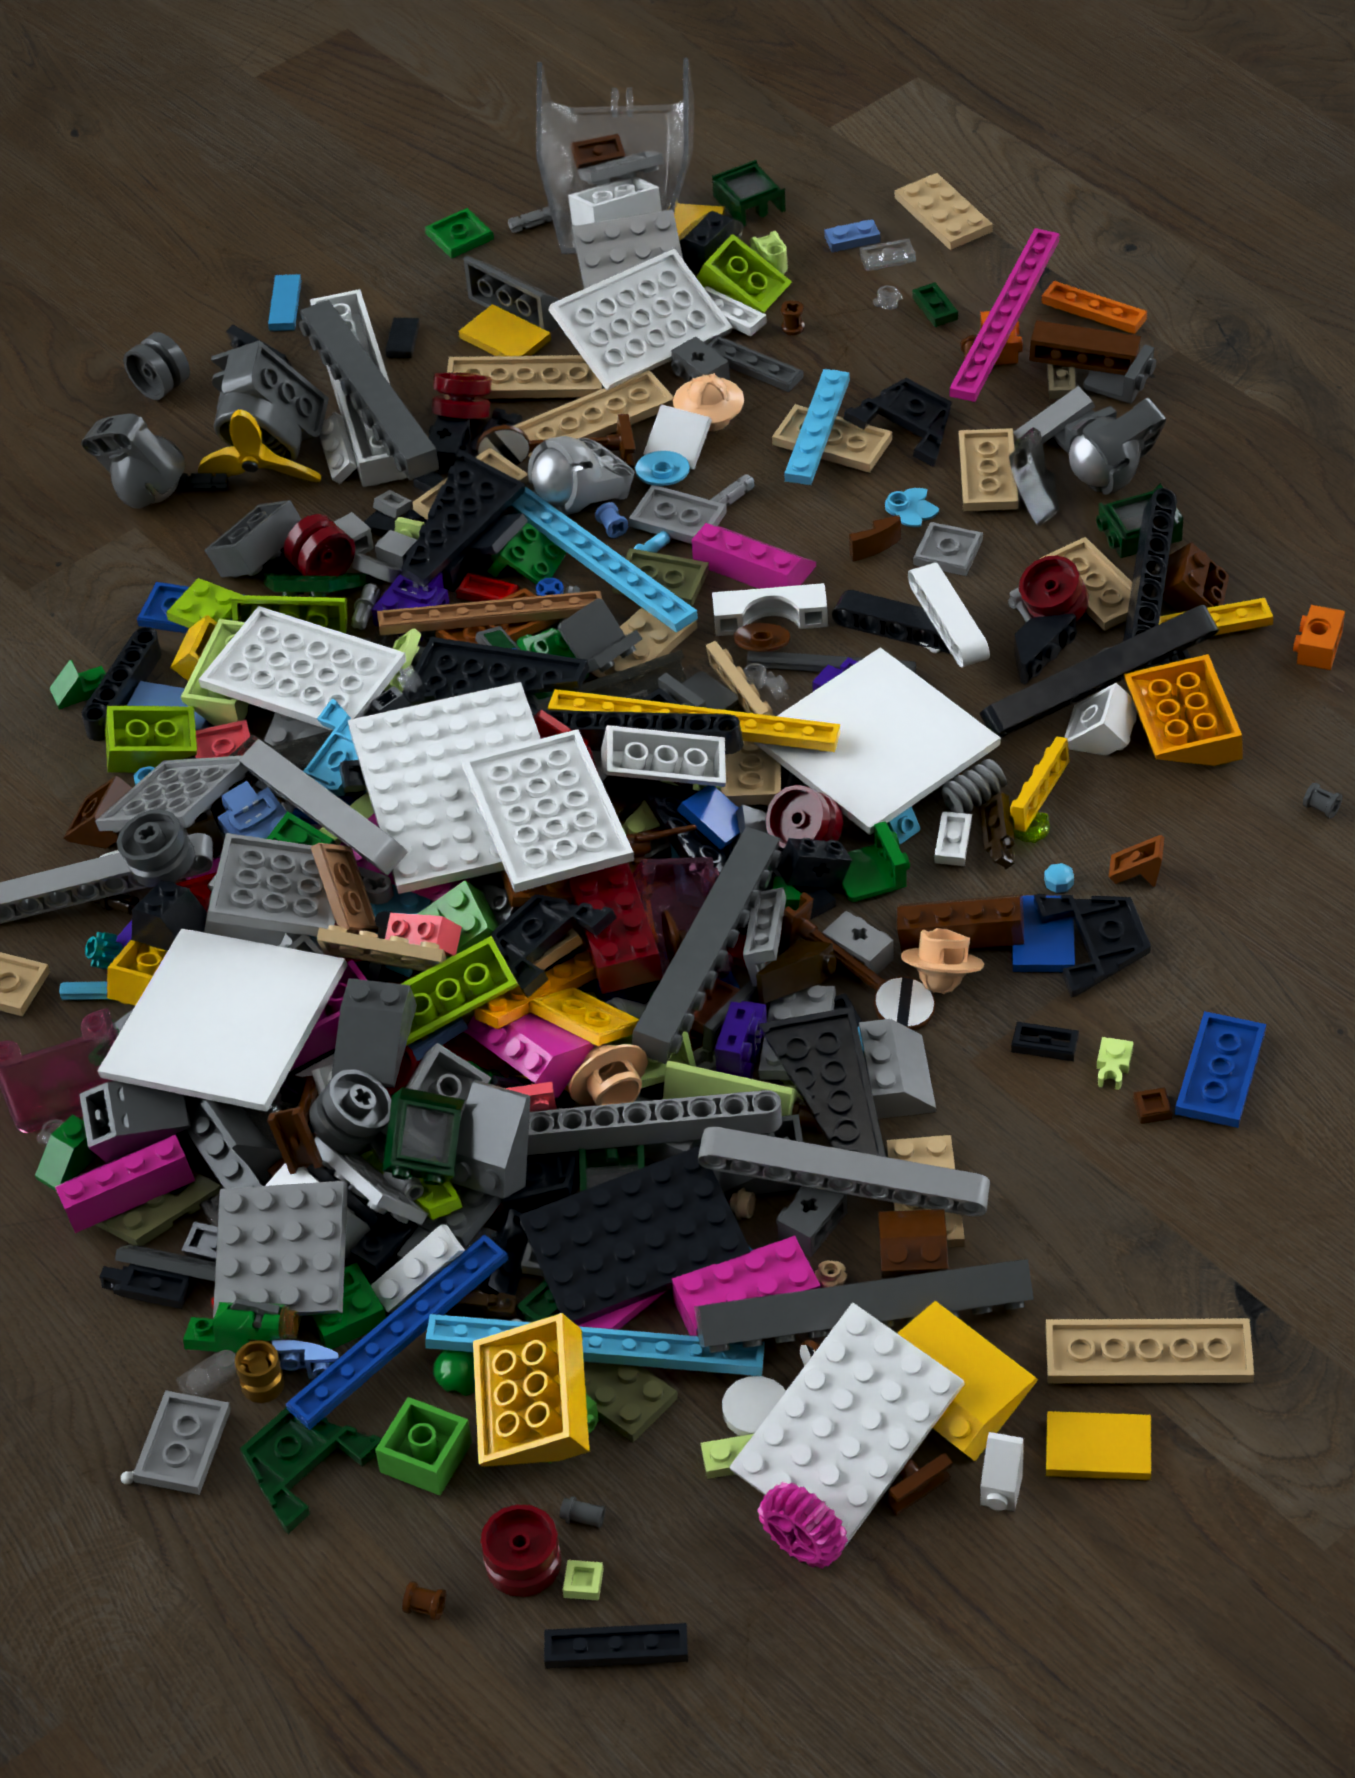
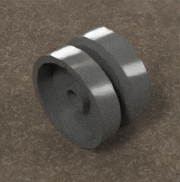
M161 332L152 333L141 344H137L124 354V367L130 380L139 391L153 400H160L171 392L173 388H176L189 378V363L183 351L169 336Z
M163 809L149 810L138 814L126 823L117 839L118 851L128 864V868L139 884L147 887H155L161 880L177 881L190 869L195 858L194 846L189 837L184 833L181 823L172 812Z
M355 1069L343 1070L333 1076L325 1089L314 1100L309 1109V1121L316 1135L332 1149L346 1154L360 1153L369 1147L377 1134L388 1124L392 1100L385 1087L368 1073Z

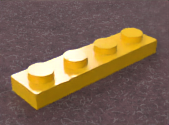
M1266 598L1207 608L1219 628L1218 633L1215 635L1273 625L1274 616ZM1184 612L1160 616L1159 624Z
M1056 736L1051 746L1045 749L1040 763L1035 765L1033 774L1028 782L1023 784L1018 798L1012 801L1010 816L1014 820V830L1026 832L1070 762L1068 738Z

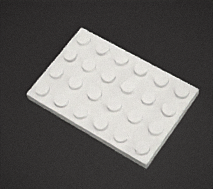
M675 248L550 304L548 309L606 390L644 371L652 370L672 361L671 350L695 336L705 344H708L716 336L723 337L729 334L733 328Z
M258 606L199 678L201 688L333 731L323 726L317 720L330 700L335 699L351 719L363 717L372 706L371 702L380 696L406 662L404 652Z
M578 729L462 760L463 769L515 893L634 861L631 845Z
M852 1302L729 1468L764 1495L770 1489H773L776 1484L780 1485L782 1482L794 1483L799 1488L805 1487L811 1494L815 1493L817 1498L825 1501L828 1508L835 1511L834 1515L841 1519V1526L847 1532L846 1537L848 1541L845 1544L846 1547L959 1393L965 1382Z

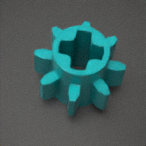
M97 932L96 937L92 936L88 939L85 955L88 959H92V967L108 969V966L123 950L122 944L116 942L118 935L108 932Z

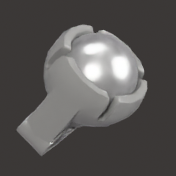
M568 436L549 438L534 448L529 459L527 474L529 483L533 484L535 488L533 490L535 494L564 515L580 512L590 503L610 499H626L629 495L635 472L623 460L592 439H575Z

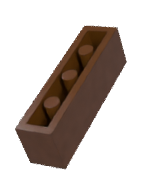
M1036 320L1030 343L1029 361L1126 375L1139 354L1141 336Z

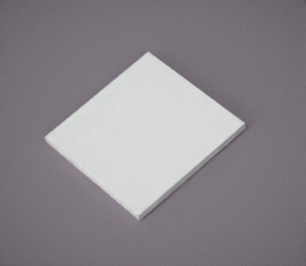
M880 647L778 715V717L840 724L841 733L835 752L753 742L807 786L835 800L846 817L871 835L874 833V824L883 821L888 823L997 748L1000 745V737Z
M181 928L97 1070L100 1078L267 1112L347 968V962L345 958Z

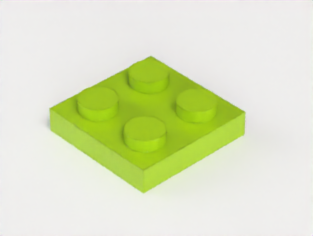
M198 578L167 610V618L169 621L187 628L192 627L206 615L216 622L219 619L230 620L232 618L231 595L242 594Z

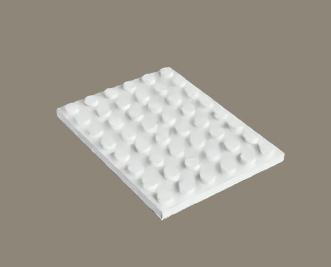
M521 682L348 720L350 734L378 827L408 851L392 870L398 894L505 870L463 769L462 760L541 739Z

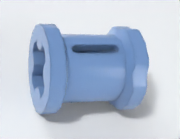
M607 502L596 510L595 518L600 524L605 526L606 534L610 538H617L627 531L629 527L628 521L625 517L620 516L616 504Z

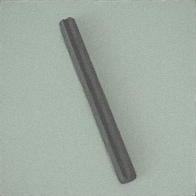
M748 651L747 666L822 672L827 665L840 670V665L848 657ZM849 657L858 662L863 659L861 657ZM898 660L916 674V662Z

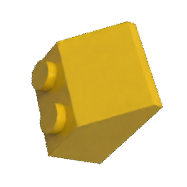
M208 615L188 629L170 667L187 681H189L217 624Z

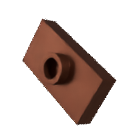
M716 978L712 990L706 989L705 991L706 998L700 1011L695 1010L693 1013L695 1017L691 1029L703 1034V1025L741 989Z

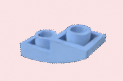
M272 1340V1345L278 1352L281 1369L293 1371L298 1368H306L309 1379H315L339 1359L337 1352L321 1345L297 1340Z

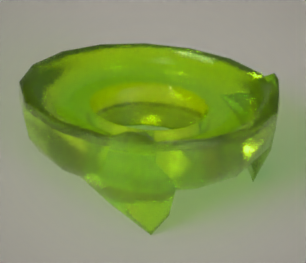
M1038 811L1033 820L1039 824L1035 827H1028L1026 832L1014 830L1013 820L1014 836L1022 841L1032 843L1045 838L1050 831L1049 815Z

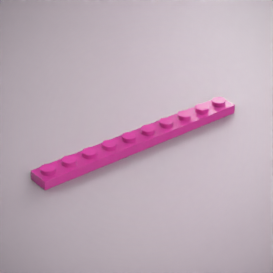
M1034 229L949 388L950 397L976 401L1059 243V233Z

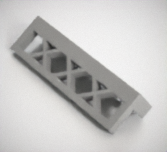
M784 888L762 891L756 908L751 907L743 957L753 987L757 986L756 973L765 967L766 962L777 959L786 904Z

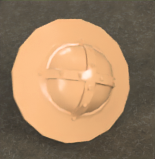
M715 373L693 378L692 381L681 386L673 398L674 408L710 417L712 422L708 431H719L725 428L730 420L741 412L744 405L743 391L735 383L725 378H718Z
M948 929L922 930L919 948L904 950L901 953L902 960L917 969L919 979L924 984L925 989L933 993L945 994L952 992L961 983L962 978L966 974L980 971L984 967L982 959L968 954L970 938Z
M610 1044L594 1045L593 1049L586 1055L582 1065L572 1076L569 1085L571 1098L580 1105L590 1106L634 1102L642 1087L641 1077L644 1075L648 1064L646 1052L639 1046L630 1044L618 1046Z

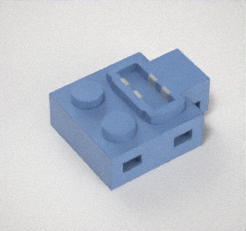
M245 781L222 795V804L226 812L218 816V826L224 836H226V833L267 839L287 811L268 787L256 793L250 784Z

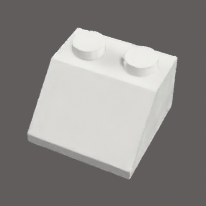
M1114 683L1075 704L1064 737L1068 738V749L1105 756L1117 750H1123L1130 742L1131 731L1137 719V710L1132 697L1121 686Z

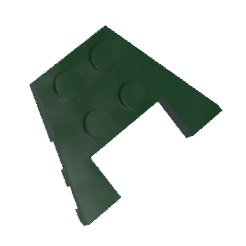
M263 573L265 586L273 592H282V596L297 597L299 594H304V592H309L310 597H326V594H332L333 591L370 584V575L366 573H345L341 576H289V573Z
M286 1407L240 1448V1452L283 1530L289 1534L310 1515L309 1506L291 1493L290 1490L336 1448L342 1450L363 1467L376 1455L375 1449L382 1439L373 1434L371 1437L360 1434L356 1428L348 1425L341 1427L332 1424L325 1417L309 1430Z

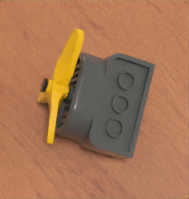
M260 340L212 356L211 361L223 370L214 374L212 378V385L220 391L214 430L218 437L230 447H225L205 456L199 463L198 473H213V476H216V473H226L229 477L239 475L245 471L253 473L260 468H269L303 480L320 482L322 477L320 473L295 461L299 455L301 442L318 437L321 434L329 398Z

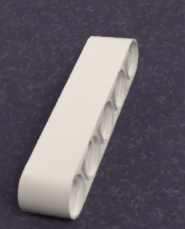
M935 562L909 570L908 579L913 593L958 665L962 668L988 660L990 658V651L985 637L940 566Z

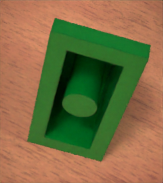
M72 1114L50 1135L35 1174L36 1179L56 1192L55 1186L77 1177L98 1156L88 1148L83 1120Z

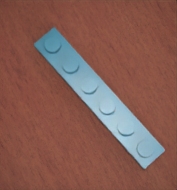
M823 369L785 470V482L812 484L850 381L849 372Z

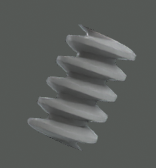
M986 759L981 764L973 766L971 770H966L962 775L947 781L943 785L941 794L950 812L964 813L963 810L971 812L973 805L979 807L982 804V800L989 801L991 799V794L994 796L1001 792L1000 786L1006 787L1007 780L1000 766L994 760Z

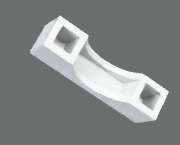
M824 583L712 592L716 636L734 635L738 628L767 616L787 618L793 621L799 629L828 627Z

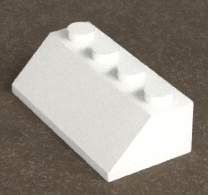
M607 725L601 747V771L606 775L725 787V737Z

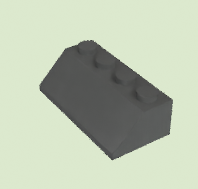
M470 256L464 257L468 297L470 300L486 308L494 304L550 333L559 327V324L548 310L550 304L559 301V298L486 262Z

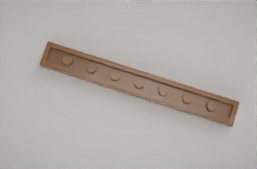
M588 591L377 611L380 635L407 633L412 628L422 632L568 618L598 598L602 599L601 591Z

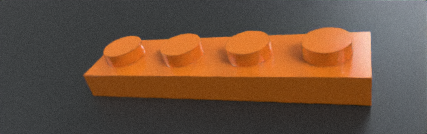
M1053 281L1042 294V304L1136 334L1147 320V311L1057 281Z

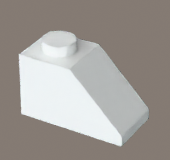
M989 1432L981 1480L980 1505L988 1506L998 1511H1015L1023 1477L1024 1438Z

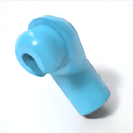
M661 531L644 545L637 544L634 549L657 553L670 542V535L665 531Z

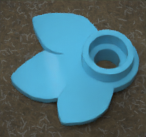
M910 488L905 492L896 491L889 494L885 501V510L893 516L899 515L901 524L908 527H920L922 520L932 519L939 513L937 506L925 500L927 489Z

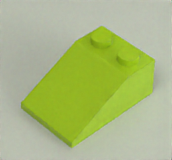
M734 234L704 263L696 277L704 288L707 286L761 313H765L792 283L791 280Z
M107 706L105 734L108 772L136 773L143 767H157L162 761L181 760L197 755L194 706Z

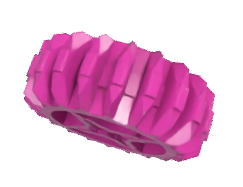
M782 1482L780 1485L776 1484L773 1489L766 1493L760 1503V1507L757 1509L760 1515L759 1520L764 1525V1531L771 1535V1540L776 1541L780 1549L788 1552L790 1557L794 1556L800 1563L806 1562L813 1568L816 1566L823 1569L837 1560L848 1541L846 1537L847 1532L841 1526V1519L834 1515L835 1511L829 1509L825 1501L818 1499L815 1493H809L805 1487L799 1488L794 1483Z

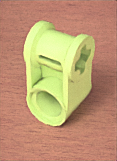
M772 231L770 235L761 238H750L752 250L782 274L787 272V247L776 231Z

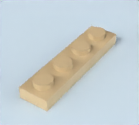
M716 640L707 644L706 649L711 667L727 688L738 695L739 704L745 712L773 716V711L768 702L760 700V695L753 683L748 684L740 666L735 667L729 651L726 648L722 649Z

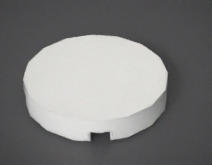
M748 1376L738 1380L726 1390L722 1399L723 1419L728 1428L738 1436L754 1434L786 1391L775 1380L763 1376Z

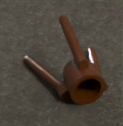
M692 824L663 830L660 826L635 834H626L634 853L632 864H647L674 869L673 862L644 857L645 854L650 853V840L693 831L696 829V825Z

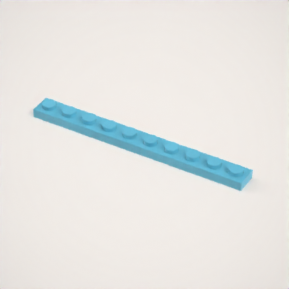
M526 486L525 492L507 508L514 514L524 513L528 520L527 523L676 633L698 619L696 609Z
M430 1314L425 1345L429 1349L473 1352V1341L531 1322ZM580 1327L582 1329L583 1358L585 1362L762 1376L765 1342L761 1346L743 1348L742 1342L729 1343L730 1350L710 1353L709 1346L700 1347L698 1336Z

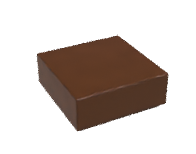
M1165 1087L1133 1093V1101L1141 1124L1172 1119L1173 1112Z

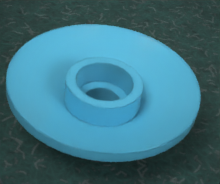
M656 451L646 454L638 460L635 467L636 475L641 481L655 486H667L678 483L688 475L690 469L688 460L683 455L672 451Z

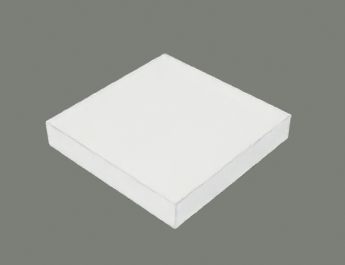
M661 404L643 454L646 455L656 451L676 452L683 455L689 462V468L694 470L712 422L711 418Z

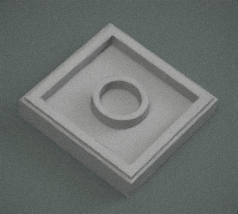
M930 522L913 557V565L921 567L936 562L944 572L967 576L983 541V532Z

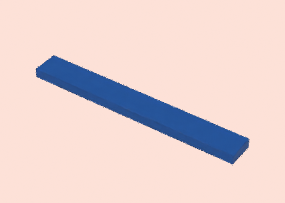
M484 1234L286 1403L287 1410L307 1429L313 1428L426 1331L430 1314L444 1315L504 1264L508 1260L507 1253Z

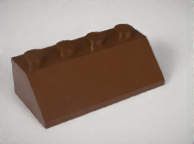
M1023 894L901 904L897 907V931L901 952L912 948H919L921 931H933L936 928L948 929L969 937V949L1024 944Z

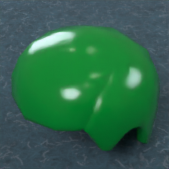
M442 1350L434 1363L433 1375L437 1383L446 1392L449 1393L450 1390H456L463 1396H468L475 1392L474 1352Z

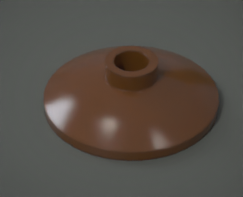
M752 623L738 628L734 632L733 639L743 649L755 652H769L785 647L790 642V633L784 627L776 624Z
M667 910L662 911V929L670 965L687 933L685 929L679 930L673 917Z

